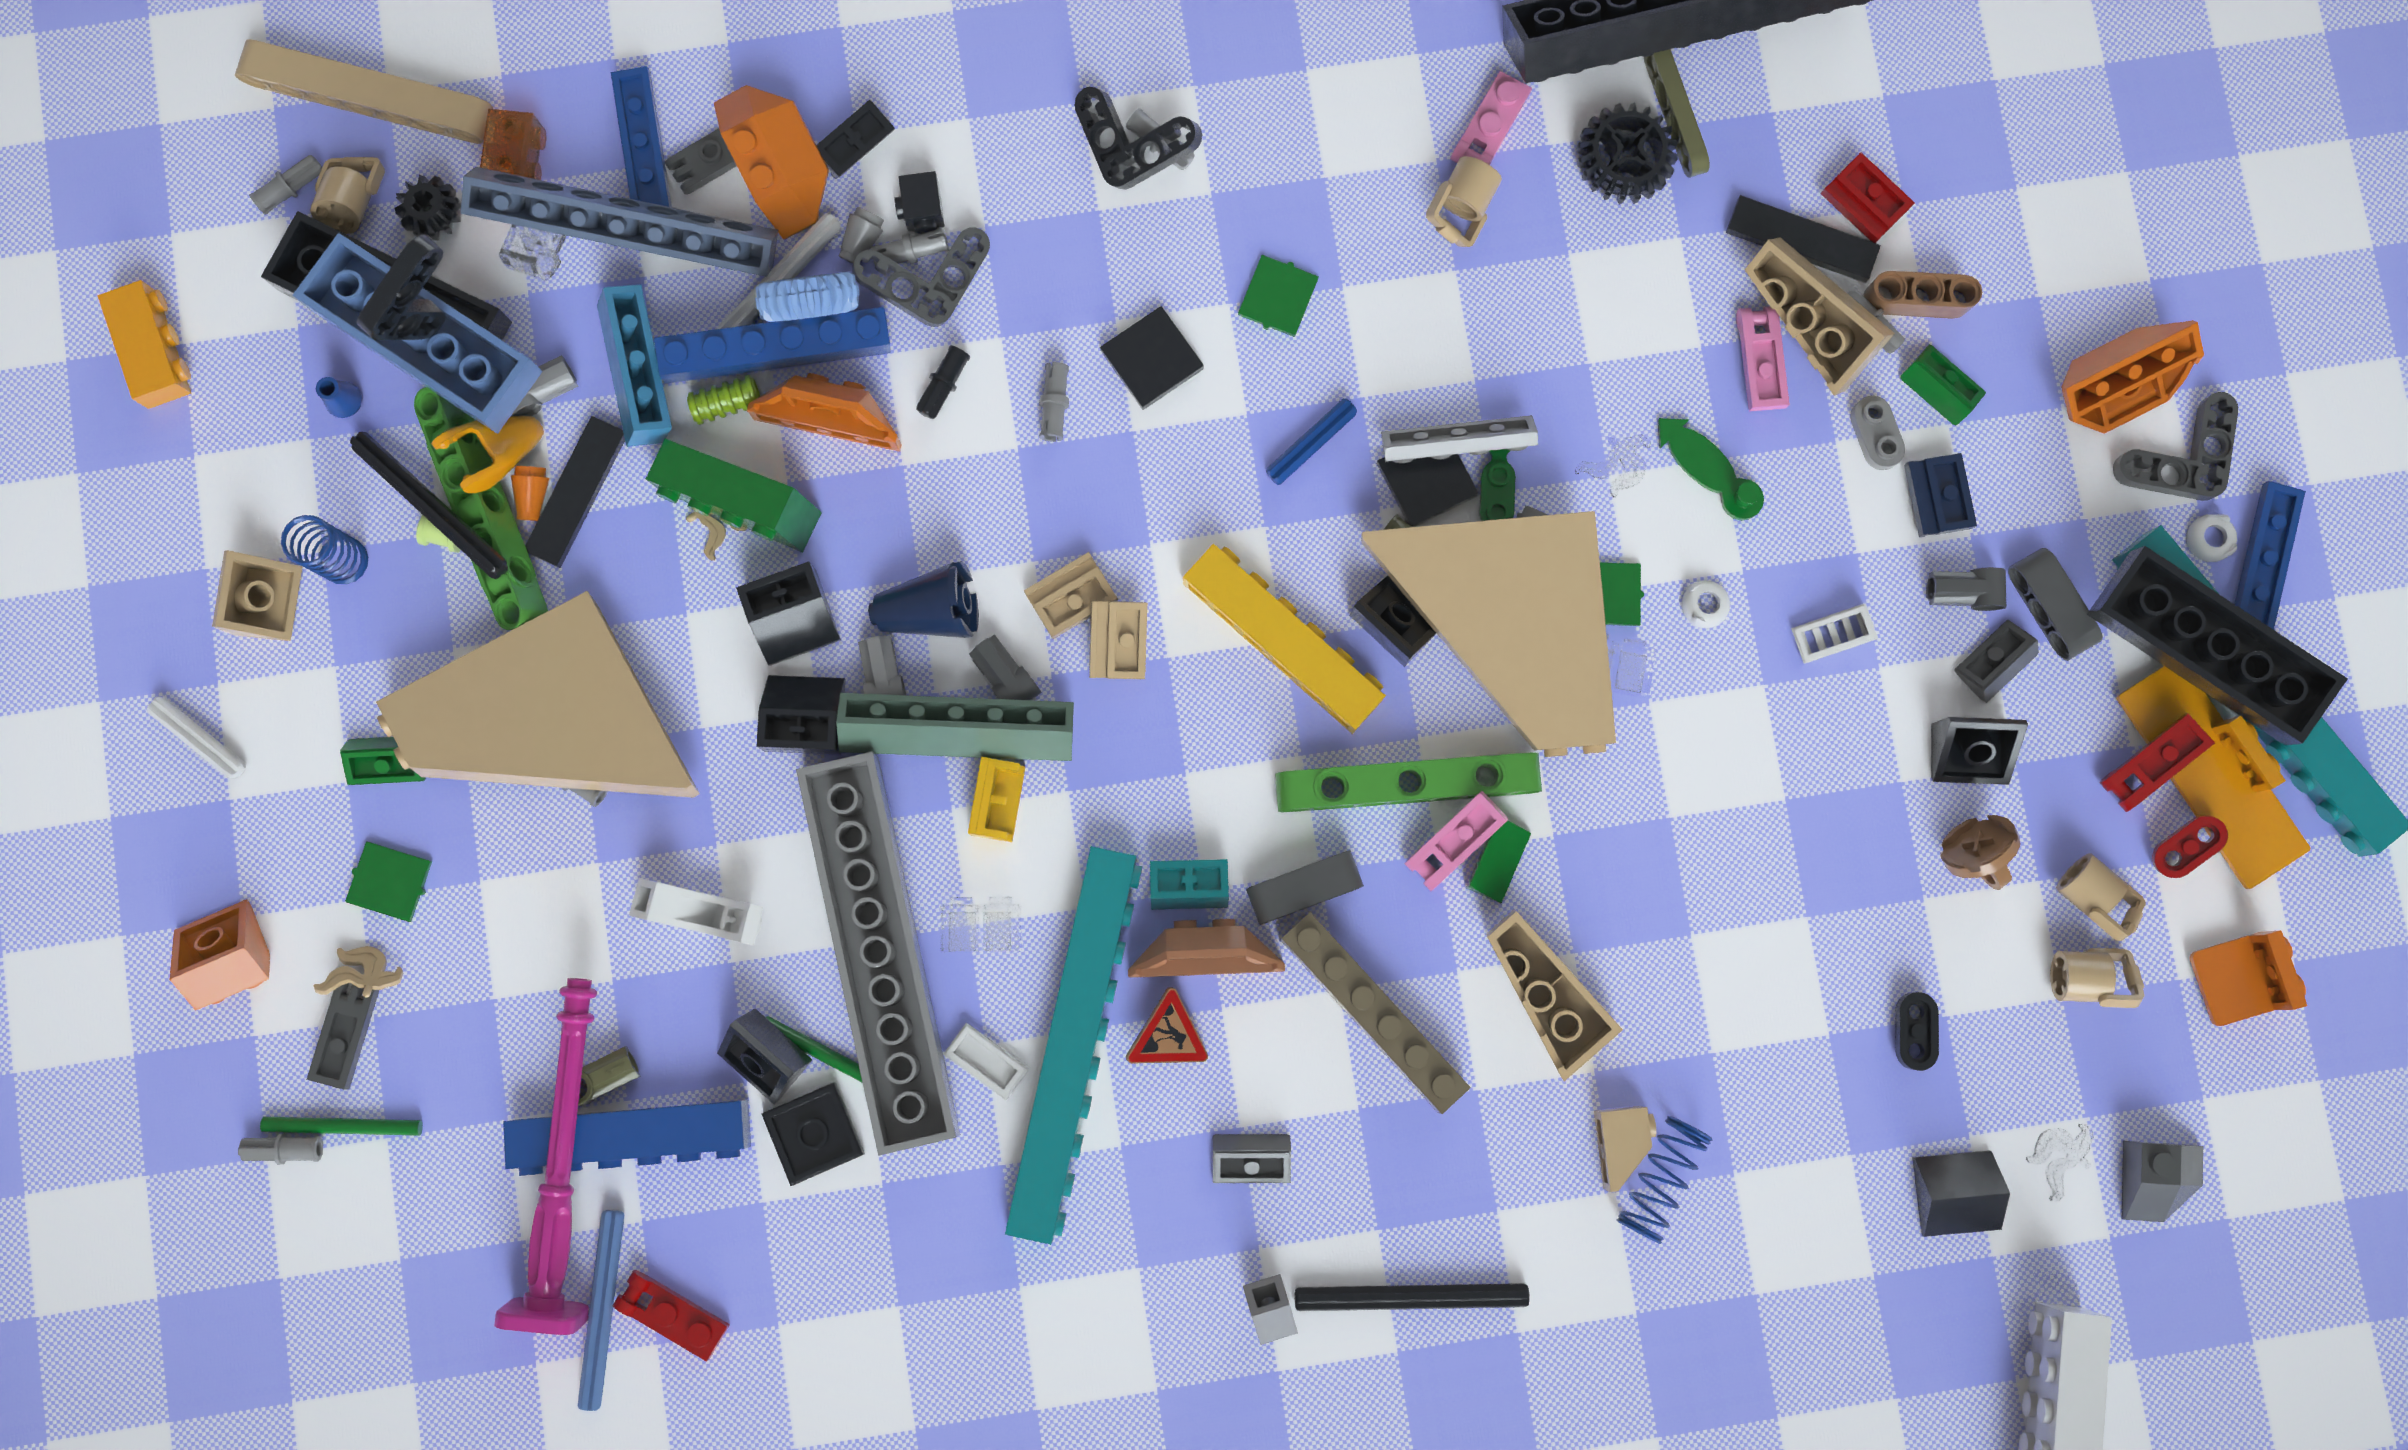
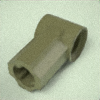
M627 1046L582 1067L581 1078L587 1084V1092L579 1099L578 1106L588 1105L596 1098L641 1077L635 1059Z

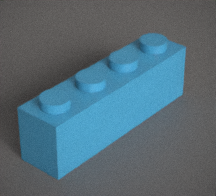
M640 284L603 287L597 303V310L626 447L663 443L672 426L662 379L659 375L657 356L642 286Z

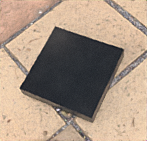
M1162 306L1100 347L1101 353L1142 411L1204 370L1203 363Z
M1453 454L1446 459L1416 458L1408 463L1385 462V457L1376 462L1406 522L1412 527L1435 518L1477 497L1479 494L1458 454Z
M836 1082L761 1113L790 1186L865 1155Z

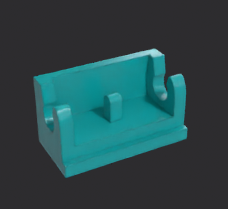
M1228 859L1150 861L1151 910L1228 908Z

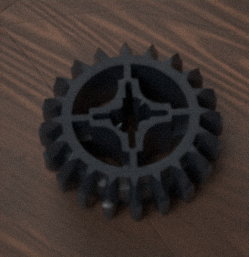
M1620 102L1615 105L1613 113L1605 107L1601 110L1599 118L1596 116L1590 118L1588 122L1589 128H1584L1580 134L1582 142L1578 143L1576 152L1582 155L1577 160V167L1586 169L1582 174V181L1593 179L1594 182L1591 190L1595 192L1600 187L1604 189V201L1608 200L1612 194L1617 195L1618 204L1624 203L1626 196H1629L1633 204L1639 202L1641 194L1646 199H1650L1653 197L1655 189L1662 190L1666 185L1665 179H1670L1674 173V168L1671 165H1675L1677 162L1678 154L1672 152L1677 146V140L1668 138L1672 133V126L1661 128L1660 124L1663 121V117L1659 115L1654 119L1649 116L1651 113L1650 106L1646 107L1642 113L1637 112L1635 102L1630 104L1628 111H1625ZM1621 130H1627V131H1631V132H1635V133H1633V134H1626V133L1622 132ZM1599 141L1605 146L1604 150L1610 156V162L1607 166L1600 156ZM1646 142L1650 144L1653 150L1654 165L1649 161L1650 156L1644 150L1643 146ZM1634 146H1636L1632 155L1631 153L1629 157H1626L1624 155V157L1620 161H1618L1620 155L1622 154L1621 152L1624 153L1625 150L1630 151ZM1629 173L1633 177H1624L1618 174Z

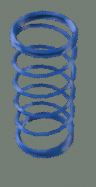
M301 515L293 518L286 524L281 533L280 544L283 553L289 560L335 584L347 585L356 582L364 575L368 567L369 557L366 548L361 542L317 516ZM307 520L311 521L303 524L295 530L294 534L290 539L289 553L286 546V540L291 528H293L300 522H304ZM319 525L310 528L301 536L297 545V558L293 549L294 539L305 527ZM326 529L317 532L308 540L304 550V561L300 551L305 537L312 531ZM328 533V535L317 541L312 549L311 561H309L308 549L312 541L319 535ZM329 538L318 553V558L315 559L317 548L323 541ZM343 540H345L347 546V557L344 563L337 570H334L332 572H326L328 570L333 569L340 562L344 554ZM337 541H340V553L337 560L331 566L324 568L333 559L337 550ZM352 545V548L354 550V560L350 568L343 574L332 576L334 574L339 573L347 566L349 559L351 557ZM359 550L360 565L357 571L351 577L340 579L347 576L354 569Z
M1667 1116L1666 1124L1675 1128L1696 1144L1664 1134L1657 1135V1139L1663 1146L1688 1164L1654 1153L1648 1154V1159L1680 1184L1652 1174L1638 1173L1642 1182L1671 1203L1642 1193L1629 1192V1197L1662 1223L1627 1211H1620V1215L1616 1219L1618 1223L1658 1244H1662V1240H1664L1662 1236L1628 1219L1625 1215L1663 1228H1669L1670 1224L1634 1196L1674 1209H1678L1680 1206L1644 1177L1685 1190L1689 1189V1186L1652 1157L1696 1171L1699 1169L1695 1163L1673 1149L1661 1138L1669 1139L1701 1151L1708 1150L1703 1143L1710 1145V1141H1713L1712 1137L1672 1116Z

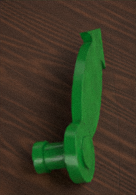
M1659 418V448L1661 449L1667 443L1676 463L1690 478L1709 491L1719 493L1722 507L1728 516L1735 520L1744 521L1753 518L1760 512L1764 504V495L1759 485L1752 480L1736 478L1732 465L1716 445L1698 432L1683 427L1690 419Z

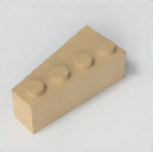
M1782 238L1769 239L1744 269L1770 307L1775 309L1783 320L1786 330L1792 338L1798 341L1805 351L1811 365L1827 382L1826 386L1834 396L1845 392L1895 334Z
M1515 909L1485 934L1563 1082L1623 1031L1618 1023Z

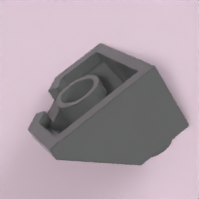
M2123 1140L2122 1219L2165 1222L2203 1186L2204 1146Z

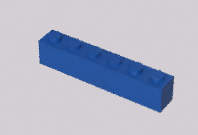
M885 307L654 338L659 375L664 384L891 353Z
M749 1100L577 1114L571 1172L583 1170V1163L598 1162V1169L622 1167L623 1159L637 1158V1166L661 1164V1156L677 1155V1162L701 1160V1153L716 1152V1159L740 1157V1149L751 1147ZM552 1116L503 1121L505 1170L519 1169V1176L543 1174V1166L547 1165Z

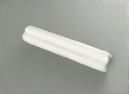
M158 696L147 706L146 711L150 716L227 778L235 780L246 769L244 761L166 698Z

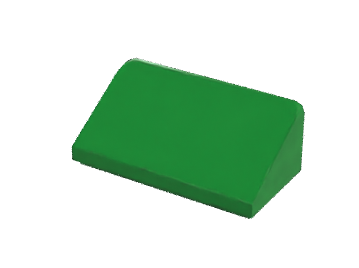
M1930 344L1900 377L1906 385L1955 426L1974 410L1986 394V391Z
M394 737L349 739L340 749L347 785L425 781L426 777L419 776L411 768L405 770L401 766L394 753V749L398 747Z
M1510 821L1504 823L1485 841L1466 889L1501 904L1531 833Z

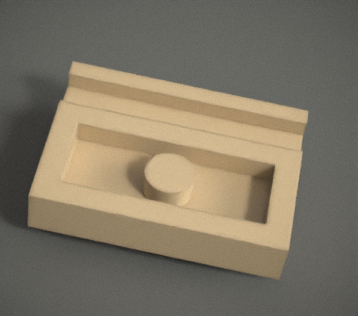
M1090 552L1024 590L1026 597L1052 639L1057 638L1090 618L1091 600L1118 601L1117 596L1096 565Z
M1091 600L1089 678L1145 679L1147 602Z

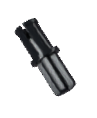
M949 346L948 352L936 372L930 373L929 378L931 381L916 406V410L921 415L929 419L937 417L950 392H955L957 389L955 383L967 361L971 358L968 353L956 346Z

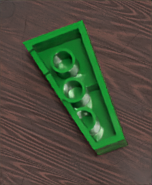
M664 439L645 480L657 488L655 494L669 502L676 504L678 499L688 503L687 507L705 516L712 513L719 516L721 521L739 529L743 526L761 538L769 541L774 540L802 553L822 514L818 508L791 486L668 439Z

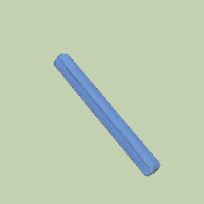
M605 1210L601 1213L577 1404L578 1409L584 1411H597L602 1403L613 1314L612 1305L615 1297L625 1216L624 1212L619 1210Z

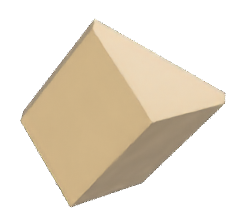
M224 550L212 627L234 636L291 641L302 566Z

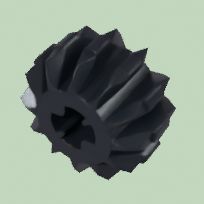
M419 174L416 185H413L410 181H405L408 191L406 193H396L397 200L402 204L394 208L396 215L402 218L400 221L401 226L406 231H413L416 237L425 234L436 241L439 240L440 231L442 230L447 234H452V228L449 226L450 223L461 222V217L456 213V211L461 209V201L455 197L456 190L451 184L444 185V181L435 175L429 181L424 175ZM431 205V209L427 211L426 207Z

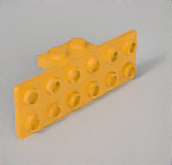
M2165 666L2117 695L2118 703L2146 744L2185 713H2188L2215 742L2214 745L2173 776L2171 781L2195 816L2209 815L2218 818L2225 824L2228 830V840L2224 848L2219 852L2245 889L2254 888L2310 851L2309 844L2271 790L2286 780L2280 773L2281 768L2278 761L2271 754L2267 753L2258 741V733L2251 723L2244 720L2241 715L2223 720L2205 692ZM2203 827L2209 835V837H2211L2210 829L2208 827Z

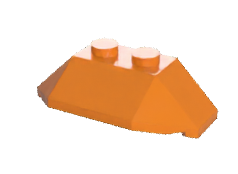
M748 85L713 102L720 134L754 201L773 227L779 230L778 233L782 239L786 240L814 225L819 218V209L829 169L795 102Z
M2190 320L2135 328L2072 360L2061 386L2068 419L2105 434L2168 402L2186 380L2193 365L2198 364L2204 357L2198 322Z
M807 373L806 377L794 375L748 404L747 412L755 421L900 452L902 446L897 434L870 392L865 390L866 387L856 382L844 381L843 385L829 383L827 377L819 374Z

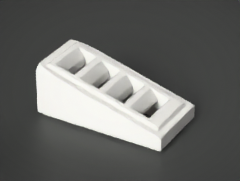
M1866 603L1791 628L1803 664L1879 639ZM1856 615L1863 636L1858 638L1855 637L1849 617ZM1839 620L1842 621L1848 641L1841 643L1834 622ZM1827 625L1834 645L1829 648L1826 647L1819 628ZM1812 630L1819 651L1814 653L1811 652L1805 632Z

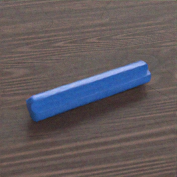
M1347 398L1339 401L1267 467L1266 474L1275 484L1281 485L1356 416L1357 409L1354 404Z

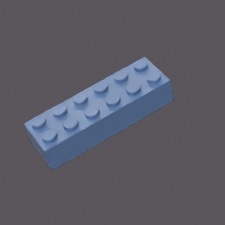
M338 233L292 296L309 310L498 434L543 371L530 358L423 288L415 299H429L445 313L446 318L442 327L433 336L423 340L372 339L358 326L357 318L391 267Z

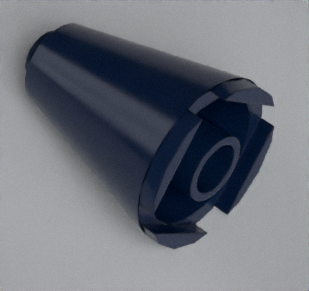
M962 561L952 562L875 594L873 603H869L868 606L872 625H877L881 632L956 638L973 637L972 632H977L979 609L977 594H970L966 582L973 581L967 565Z

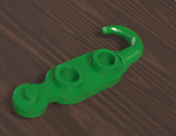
M1508 449L1489 451L1491 461L1487 463L1481 474L1479 511L1481 521L1514 518L1516 476L1515 470L1506 458L1510 452Z

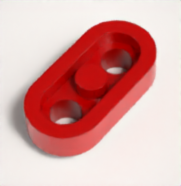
M2209 815L2196 816L2157 844L2152 853V863L2155 869L2166 877H2184L2224 848L2228 840V830L2225 824L2218 818ZM2203 827H2208L2211 831V837L2207 841H2200L2198 838V831ZM2170 851H2176L2179 855V860L2174 865L2167 864L2165 860L2167 853Z

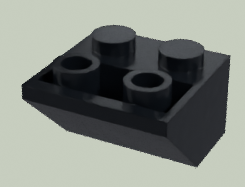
M810 561L736 587L748 624L768 666L841 641L817 570Z
M768 675L759 705L756 747L764 752L841 755L842 752H839L836 721L840 693H845L846 679Z

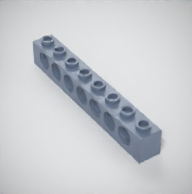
M480 167L473 168L463 176L460 214L764 277L768 276L774 266L779 231L777 229Z

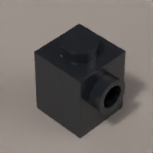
M936 171L898 176L901 196L894 197L897 219H904L908 232L914 231L917 234H922L945 227L940 185Z

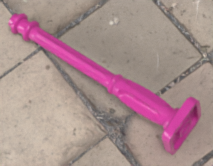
M567 978V986H563L559 990L560 995L564 996L565 1000L563 1011L558 1012L556 1018L562 1022L545 1181L538 1188L540 1196L534 1214L529 1243V1292L524 1293V1297H516L509 1300L496 1311L494 1327L498 1329L570 1335L576 1333L588 1321L589 1306L582 1302L564 1301L565 1295L561 1293L567 1272L571 1248V1195L574 1193V1187L570 1185L585 1039L587 1024L592 1023L595 1019L594 1015L589 1013L590 999L597 996V991L591 988L592 980Z

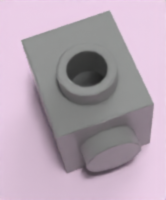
M1281 1274L1243 1285L1260 1345L1298 1334Z

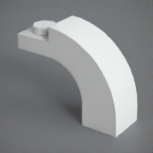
M638 878L629 916L754 945L756 936L762 927L761 915L764 907Z

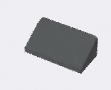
M2007 619L1954 669V672L1981 700L1987 703L2038 655V640Z
M1213 1135V1183H1291L1290 1135Z

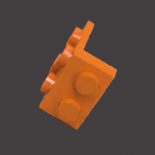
M2282 930L2257 932L2200 949L2190 954V962L2213 1025L2224 1026L2274 1010H2296L2308 1006L2305 999L2306 987L2304 981L2296 973L2291 959L2293 956L2292 946L2288 939L2283 936Z

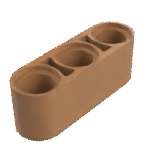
M1885 271L1873 280L1864 291L1863 296L1877 310L1882 309L1884 311L1882 315L1955 319L1969 312L1980 301L1983 291L1979 281L1969 275ZM1878 287H1884L1889 290L1891 299L1881 296ZM1916 289L1926 292L1929 301L1920 299L1916 294ZM1953 291L1962 293L1966 303L1956 300Z

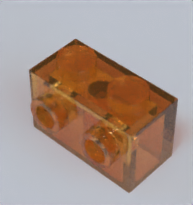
M488 109L480 168L541 180L542 171L541 165L538 162L540 150L545 149L547 135L545 128L534 113Z

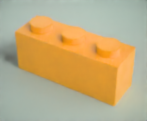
M138 280L97 295L132 400L150 409L192 394L187 381L191 379V373L186 362L179 357L176 348L180 344L179 337L173 326L168 324L165 311H168V305L160 290H155L142 280Z

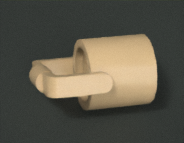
M1468 156L1460 157L1449 180L1444 181L1439 186L1426 211L1427 220L1451 244L1455 243L1459 247L1473 246L1487 220L1485 212L1502 181L1501 175L1492 166L1479 159ZM1442 207L1462 219L1472 221L1465 236L1447 219H1443L1439 215Z
M344 157L331 158L325 161L315 184L316 194L310 208L312 218L344 234L356 232L361 225L371 196L377 194L385 174V168L379 158ZM371 171L368 179L359 173Z
M2088 853L2077 860L2064 873L2056 886V890L2116 941H2122L2132 933H2135L2143 917L2142 911L2146 905L2143 896L2092 853ZM2124 899L2131 905V908L2127 910L2120 925L2108 913Z
M2090 948L2086 952L2057 951L2053 957L2050 982L2054 997L2058 1001L2099 1002L2102 1007L2137 1008L2145 997L2143 990L2145 986L2139 967L2135 963L2133 954L2127 949ZM2114 961L2122 962L2124 977L2131 995H2114L2116 986Z

